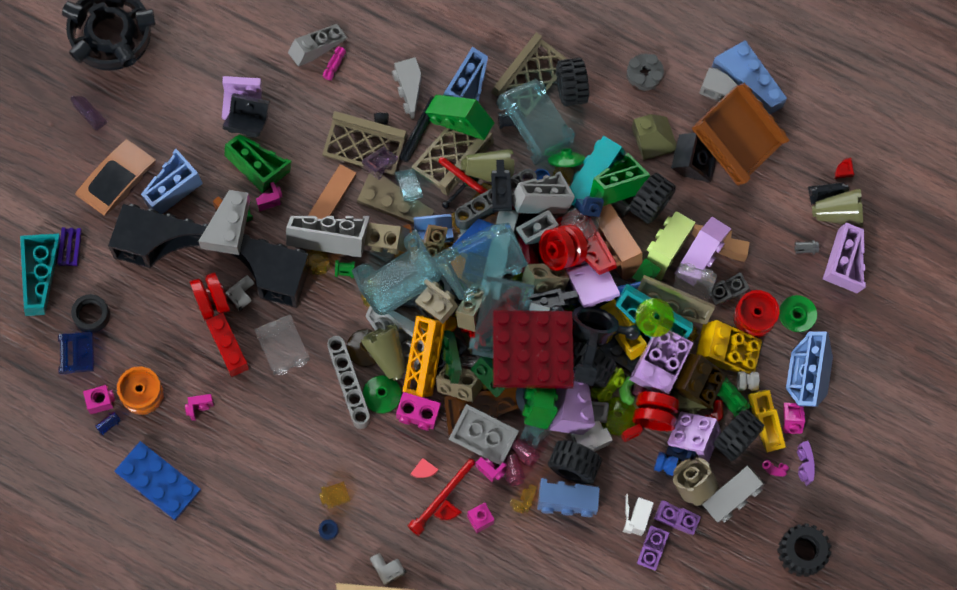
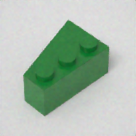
M527 388L525 399L528 400L522 412V416H525L524 424L547 429L558 411V407H554V401L558 400L556 388Z

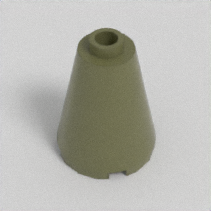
M512 149L466 155L461 160V170L466 175L491 182L492 170H497L496 160H504V170H509L510 177L514 175L515 162L514 159H511L510 154L514 153Z
M855 189L816 201V205L812 206V215L817 218V221L863 226L861 189Z
M396 324L387 325V330L379 328L365 335L361 339V343L388 379L398 380L404 376L403 373L406 372L398 327Z

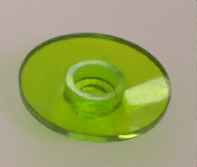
M650 298L638 306L635 319L638 328L644 334L651 337H660L668 333L672 328L674 314L668 303L658 298ZM654 313L659 314L660 318L658 320L654 318Z
M613 397L605 401V403H609L607 423H601L603 429L607 428L609 434L621 435L623 431L635 426V423L632 421L634 411L636 410L633 404L623 403L620 397ZM615 412H620L622 416L616 417Z

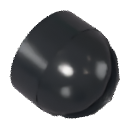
M374 113V121L387 125L389 114Z

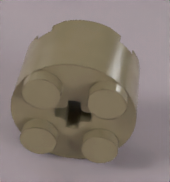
M696 458L697 460L692 461L687 459L674 469L673 482L684 501L699 506L717 492L719 486L706 460L702 458Z

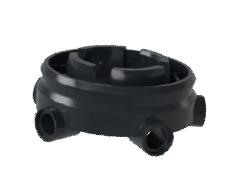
M78 0L76 3L67 1L62 10V16L67 18L66 32L72 47L69 50L70 55L80 64L84 62L93 68L104 71L120 70L135 64L145 53L149 45L151 26L156 25L153 9L146 10L140 0ZM125 5L132 8L133 10L127 13L126 11L120 8H123ZM115 14H117L124 23L123 31L120 34L122 41L112 45L110 40L98 38L93 33V29L102 20L114 19ZM134 18H137L141 36L144 35L138 47L133 50L135 47L133 39L138 38V29ZM85 22L83 36L76 38V30H81ZM100 51L106 53L108 60H98L95 56L101 58Z

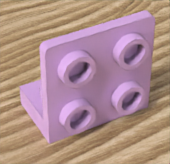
M223 76V120H226L230 112L231 96L233 93L261 99V78Z
M680 412L675 429L668 439V445L696 451L699 458L709 462L715 448L714 442L721 433L717 419Z

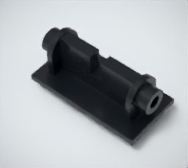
M844 182L808 187L811 205L815 204L816 201L849 191L848 184L845 185Z

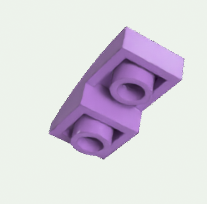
M805 441L797 447V454L799 459L804 461L798 468V475L800 480L805 482L807 486L814 481L815 466L810 444L808 441Z
M664 500L661 501L654 517L655 520L691 535H694L701 518L684 508L680 509Z
M650 525L637 564L656 571L669 535L668 531Z

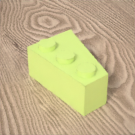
M675 211L672 217H667L663 224L665 226L664 230L660 228L655 237L657 239L656 242L652 241L647 249L649 252L647 259L661 268L656 277L660 281L663 279L667 268L671 266L674 257L680 251L695 224L693 220Z

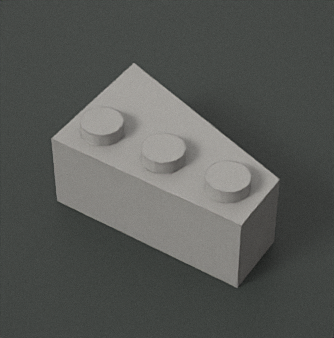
M557 172L555 176L550 177L546 175L540 180L535 178L518 183L511 199L517 213L541 214L549 210L551 214H567L575 196L561 172Z
M228 191L198 241L201 249L239 255L250 205L249 193Z
M746 466L702 505L717 523L721 521L725 523L733 516L732 512L735 509L741 510L748 504L747 500L752 495L756 497L763 491L762 487L766 484L751 466Z

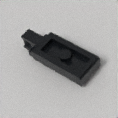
M496 160L497 170H492L491 173L493 212L512 211L509 170H504V160Z
M560 288L526 295L523 297L526 311H529L531 303L549 307L550 309L554 305H560L565 309L570 307L571 304L578 303V295L576 290L566 292V290H561Z

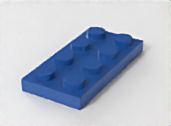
M141 441L114 471L175 521L201 492L198 486Z

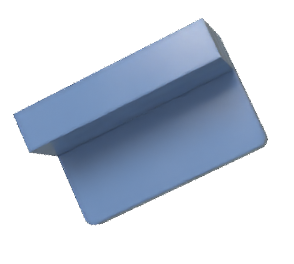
M451 214L413 218L417 247L422 246L429 224L447 227L445 242L454 241Z

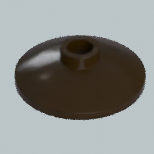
M358 330L348 339L346 348L353 363L363 367L376 364L375 360L362 347L361 339L374 330Z

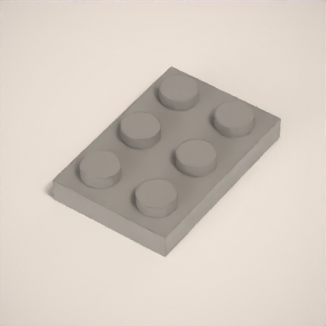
M466 404L448 440L501 465L519 430Z

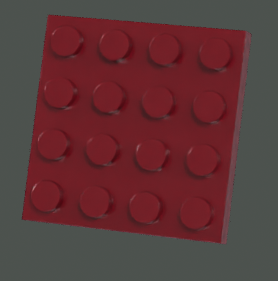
M493 310V387L573 389L572 311Z

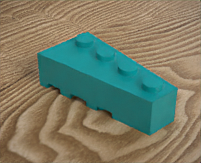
M605 136L595 143L594 151L585 158L584 166L573 177L574 181L570 185V189L575 198L571 207L578 210L575 206L576 199H584L586 196L591 197L590 192L594 177L605 169L613 167L617 160L621 161L624 158L626 152L622 146Z
M60 233L20 236L25 316L45 315L60 246Z
M626 284L617 298L616 306L650 339L658 325L685 339L693 331L692 322L629 284Z

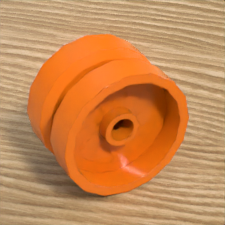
M143 366L132 367L120 376L117 383V394L124 407L131 413L137 415L149 414L161 405L164 397L163 387L157 375L151 369Z

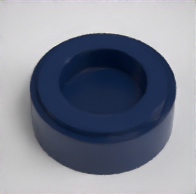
M324 520L320 523L318 531L321 538L329 541L337 537L339 529L335 521Z

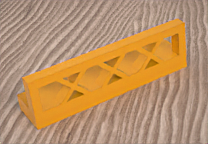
M416 316L403 392L422 398L433 395L446 321L442 324L437 319ZM422 322L428 323V330L425 334L421 330ZM422 340L424 351L420 353L417 345ZM417 359L421 364L418 372L414 368V362ZM414 378L417 382V390L410 388L411 380Z

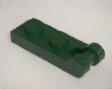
M446 330L444 331L441 346L443 360L446 361V375H449L450 384H458L462 368L456 338L452 331Z

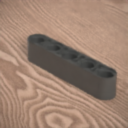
M525 169L511 177V188L516 189L518 183L524 182L525 179L537 178L536 173L531 169ZM492 189L456 209L455 224L459 229H468L477 219L484 220L496 213L493 212ZM477 207H483L484 209L481 210V211H478V210H476L475 208H477ZM461 216H466V217H468V219H466V220H461V219H459V218H460Z

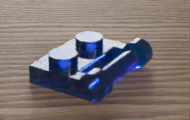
M93 333L59 334L60 366L58 367V373L70 374L94 371ZM69 341H73V365H68Z

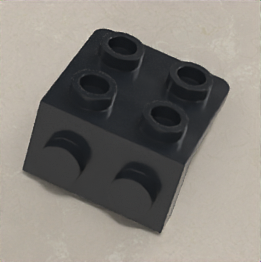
M233 93L231 96L230 112L223 124V129L230 133L245 134L248 137H259L267 122L270 101Z

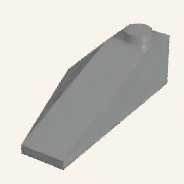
M373 300L365 317L374 330L379 328L387 330V325H397L405 368L407 370L415 322ZM422 340L417 345L420 353L424 351ZM418 359L414 362V368L417 372L421 368Z

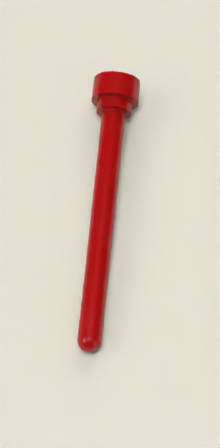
M439 158V163L479 194L488 191L446 158Z
M469 459L419 518L412 519L407 525L414 534L421 535L425 530L426 521L475 465L474 459Z

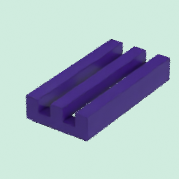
M62 227L58 255L59 266H78L81 228L66 229V227ZM66 234H69V235H68L66 261H63V259H64V251H65ZM73 234H76L73 262H70Z

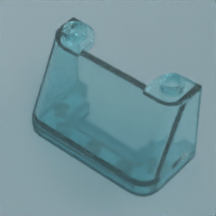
M537 79L499 95L496 103L501 111L506 109L505 114L511 117L526 141L528 151L531 150L533 154L530 158L535 166L548 159L549 156L560 152L561 149L572 145L575 137L574 131L571 127L568 128L547 95L544 83Z
M509 222L489 226L432 257L435 265L458 299L464 301L474 298L478 288L504 274H519L523 271L522 268L528 265Z
M416 229L404 238V246L407 251L375 271L371 265L361 264L351 270L360 292L378 315H386L423 292L427 288L424 283L426 279L432 283L433 281L438 282L442 277L439 266Z
M492 276L482 279L480 291H483L475 336L470 338L469 349H472L473 355L493 358V310L527 311L531 301L528 297L533 295L534 284Z

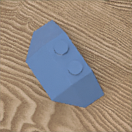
M808 332L806 337L791 352L786 390L799 406L818 407L828 394L833 361L828 332Z

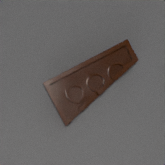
M506 388L498 397H495L491 391L479 392L473 402L453 396H444L448 436L451 435L466 404L493 418L518 409L516 401L517 388Z

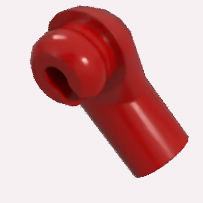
M715 400L713 412L706 415V417L715 418L719 423L723 419V401Z

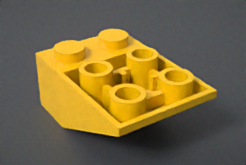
M718 320L703 324L696 355H702L718 368L737 373L738 371H744L746 374H750L756 371L762 340Z

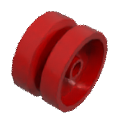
M568 224L544 231L539 240V252L545 265L551 270L558 271L580 265L584 262L587 256V241L583 232L577 226Z
M215 272L205 276L208 288H204L199 278L189 281L204 321L214 317L212 309L214 304L219 314L230 312L226 301L227 296Z
M752 290L739 300L733 314L734 324L738 330L756 338L765 336L773 329L780 314L779 305L776 299L768 292Z
M639 392L636 399V405L639 408L634 411L633 423L636 425L640 423L643 428L650 430L673 431L677 420L674 415L678 413L679 400L663 393Z

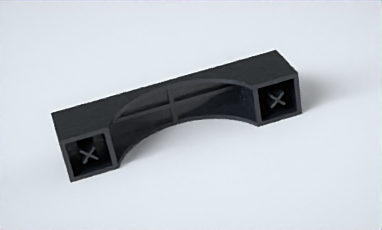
M123 204L108 247L114 259L151 268L158 260L171 252L187 247L200 246L198 241L208 224L200 225L191 219L181 220L172 214H159L154 209L144 210L135 204ZM243 234L239 255H231L238 258L250 270L257 283L260 298L297 308L310 268L308 254L302 249H288L283 244L274 245L265 239L255 240Z

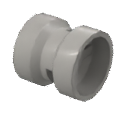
M738 371V391L746 389L758 391L759 372L746 374L744 371Z

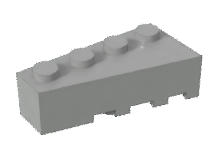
M291 216L286 227V245L361 257L365 247L370 216H363V219H354L353 216H346V219H334V216H326L323 219H317L316 216Z

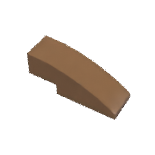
M694 225L692 235L695 238L702 229V225ZM730 231L723 241L725 245L719 254L745 262L750 242L732 239V231Z

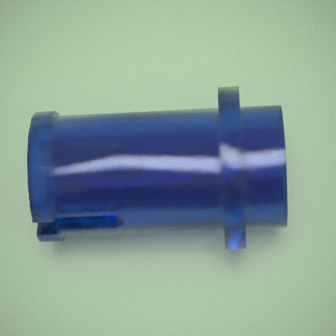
M115 412L108 413V417L95 425L101 435H104L115 425H119L121 419Z

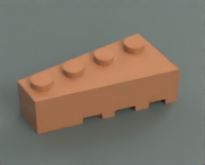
M605 205L602 207L600 217L590 216L614 258L617 264L616 270L620 278L627 280L634 276L642 264V251L612 205Z

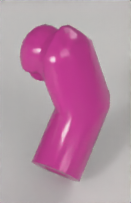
M765 460L762 463L763 469L770 475L784 477L789 470V467L783 463H780L778 467H775L769 460Z

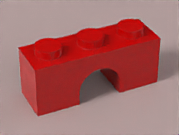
M224 313L206 320L207 327L231 378L249 370Z

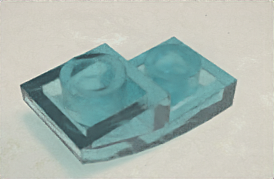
M414 169L395 172L404 201H415L418 198H423Z

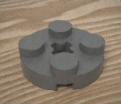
M654 54L635 56L629 61L626 71L630 84L639 87L638 89L640 90L656 88L664 74L663 65ZM643 69L649 70L647 76H645V74L641 73L640 71H642Z

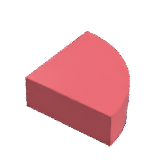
M422 458L411 472V475L416 478H427L435 475L438 469Z

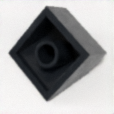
M695 132L679 134L671 168L681 176L711 182L716 158Z

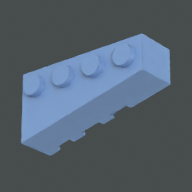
M746 40L715 57L712 67L720 69L723 73L727 74L737 85L745 83L749 86L754 96L763 103L765 110L769 114L784 106L787 99Z

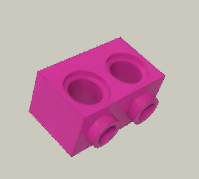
M403 392L397 409L396 419H399V422L403 424H416L418 428L423 430H429V428L434 430L441 403ZM406 406H411L414 411L407 414L403 409ZM430 412L433 416L430 419H424L422 414Z

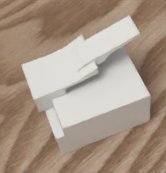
M596 421L595 425L584 435L571 434L574 442L582 444L593 451L606 447L612 442L607 428L603 429L600 421Z
M626 494V523L623 532L642 536L653 502L638 497L629 521L628 494Z

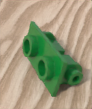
M726 377L717 396L736 417L741 411L748 410L752 406Z

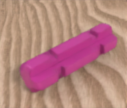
M340 46L336 48L335 54L332 55L327 69L323 73L324 79L329 81L333 79L334 73H336L342 61L341 59L346 54L344 48Z

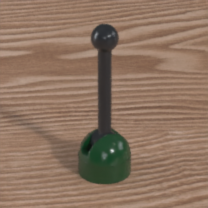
M469 176V177H471L473 180H475L476 182L479 181L478 178ZM463 182V185L448 199V201L442 203V207L444 209L449 208L450 203L456 198V196L466 186L469 185Z

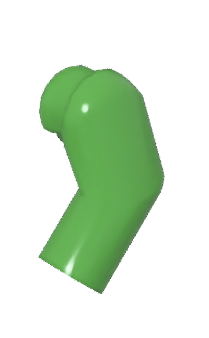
M627 377L619 389V394L623 403L626 402L628 405H632L635 401V396L631 395L630 390L634 382L629 380L630 377Z

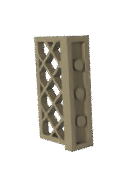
M537 32L491 91L496 97L497 95L526 117H528L557 79L556 74L554 75L556 68H553L552 59H567L541 39L542 36ZM542 46L547 50L548 56L539 57L537 49ZM548 59L550 68L541 69L539 60ZM536 61L537 69L528 70L527 62ZM551 72L552 79L550 81H543L541 73ZM538 73L539 82L530 83L529 74ZM525 74L527 83L517 84L516 76ZM540 85L541 93L539 95H532L531 86ZM518 87H528L529 96H519ZM507 88H515L516 97H509L504 92ZM530 99V108L528 110L523 108L520 100Z
M334 111L322 156L368 169L373 168L376 171L394 176L404 142L407 138V132ZM335 126L343 127L346 134L336 138L334 134ZM356 131L361 132L364 138L354 143L350 135ZM348 136L352 145L343 149L339 141ZM374 136L379 137L382 143L372 148L368 139ZM366 141L370 150L360 154L357 145ZM392 141L398 142V149L390 153L386 144ZM337 142L341 151L336 154L328 153L329 146ZM384 146L388 155L378 159L375 150ZM355 147L359 156L349 159L345 152ZM373 152L377 161L367 164L363 157ZM390 157L393 161L392 170L385 169L381 162Z
M445 128L411 168L414 172L440 188L441 192L448 196L461 179L445 167L433 169L432 162L439 161L440 157H444L447 160L456 159L455 166L461 170V160L466 155L484 153L494 143L491 132L488 133L485 140L479 138L469 140V135L466 134L467 141L456 142V135L464 133ZM446 136H453L454 143L443 144V139ZM468 145V150L465 153L458 154V146ZM455 147V154H444V148ZM442 149V156L431 157V153L434 150ZM430 162V170L422 171L419 169L422 163ZM444 172L445 176L440 182L434 179V173Z

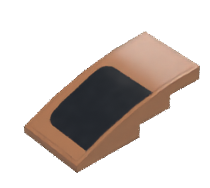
M126 139L92 172L76 191L75 195L106 216L130 194V190L142 180L143 174L155 165L156 159Z

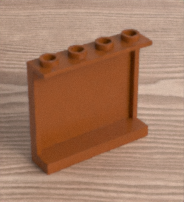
M745 83L735 86L692 127V130L736 185L747 183L751 179L749 176L782 144L790 141L785 131L776 124L774 117L765 110L763 103L754 96L751 88Z

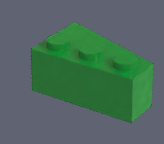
M435 95L425 111L433 124L482 140L486 139L495 123L476 99Z
M240 134L225 144L224 156L261 193H264L271 187V182L277 183L291 170L292 161L277 156L271 150L269 152L260 147V144Z
M627 153L621 161L617 160L613 167L605 169L594 177L590 196L603 198V206L635 196L650 177V174Z

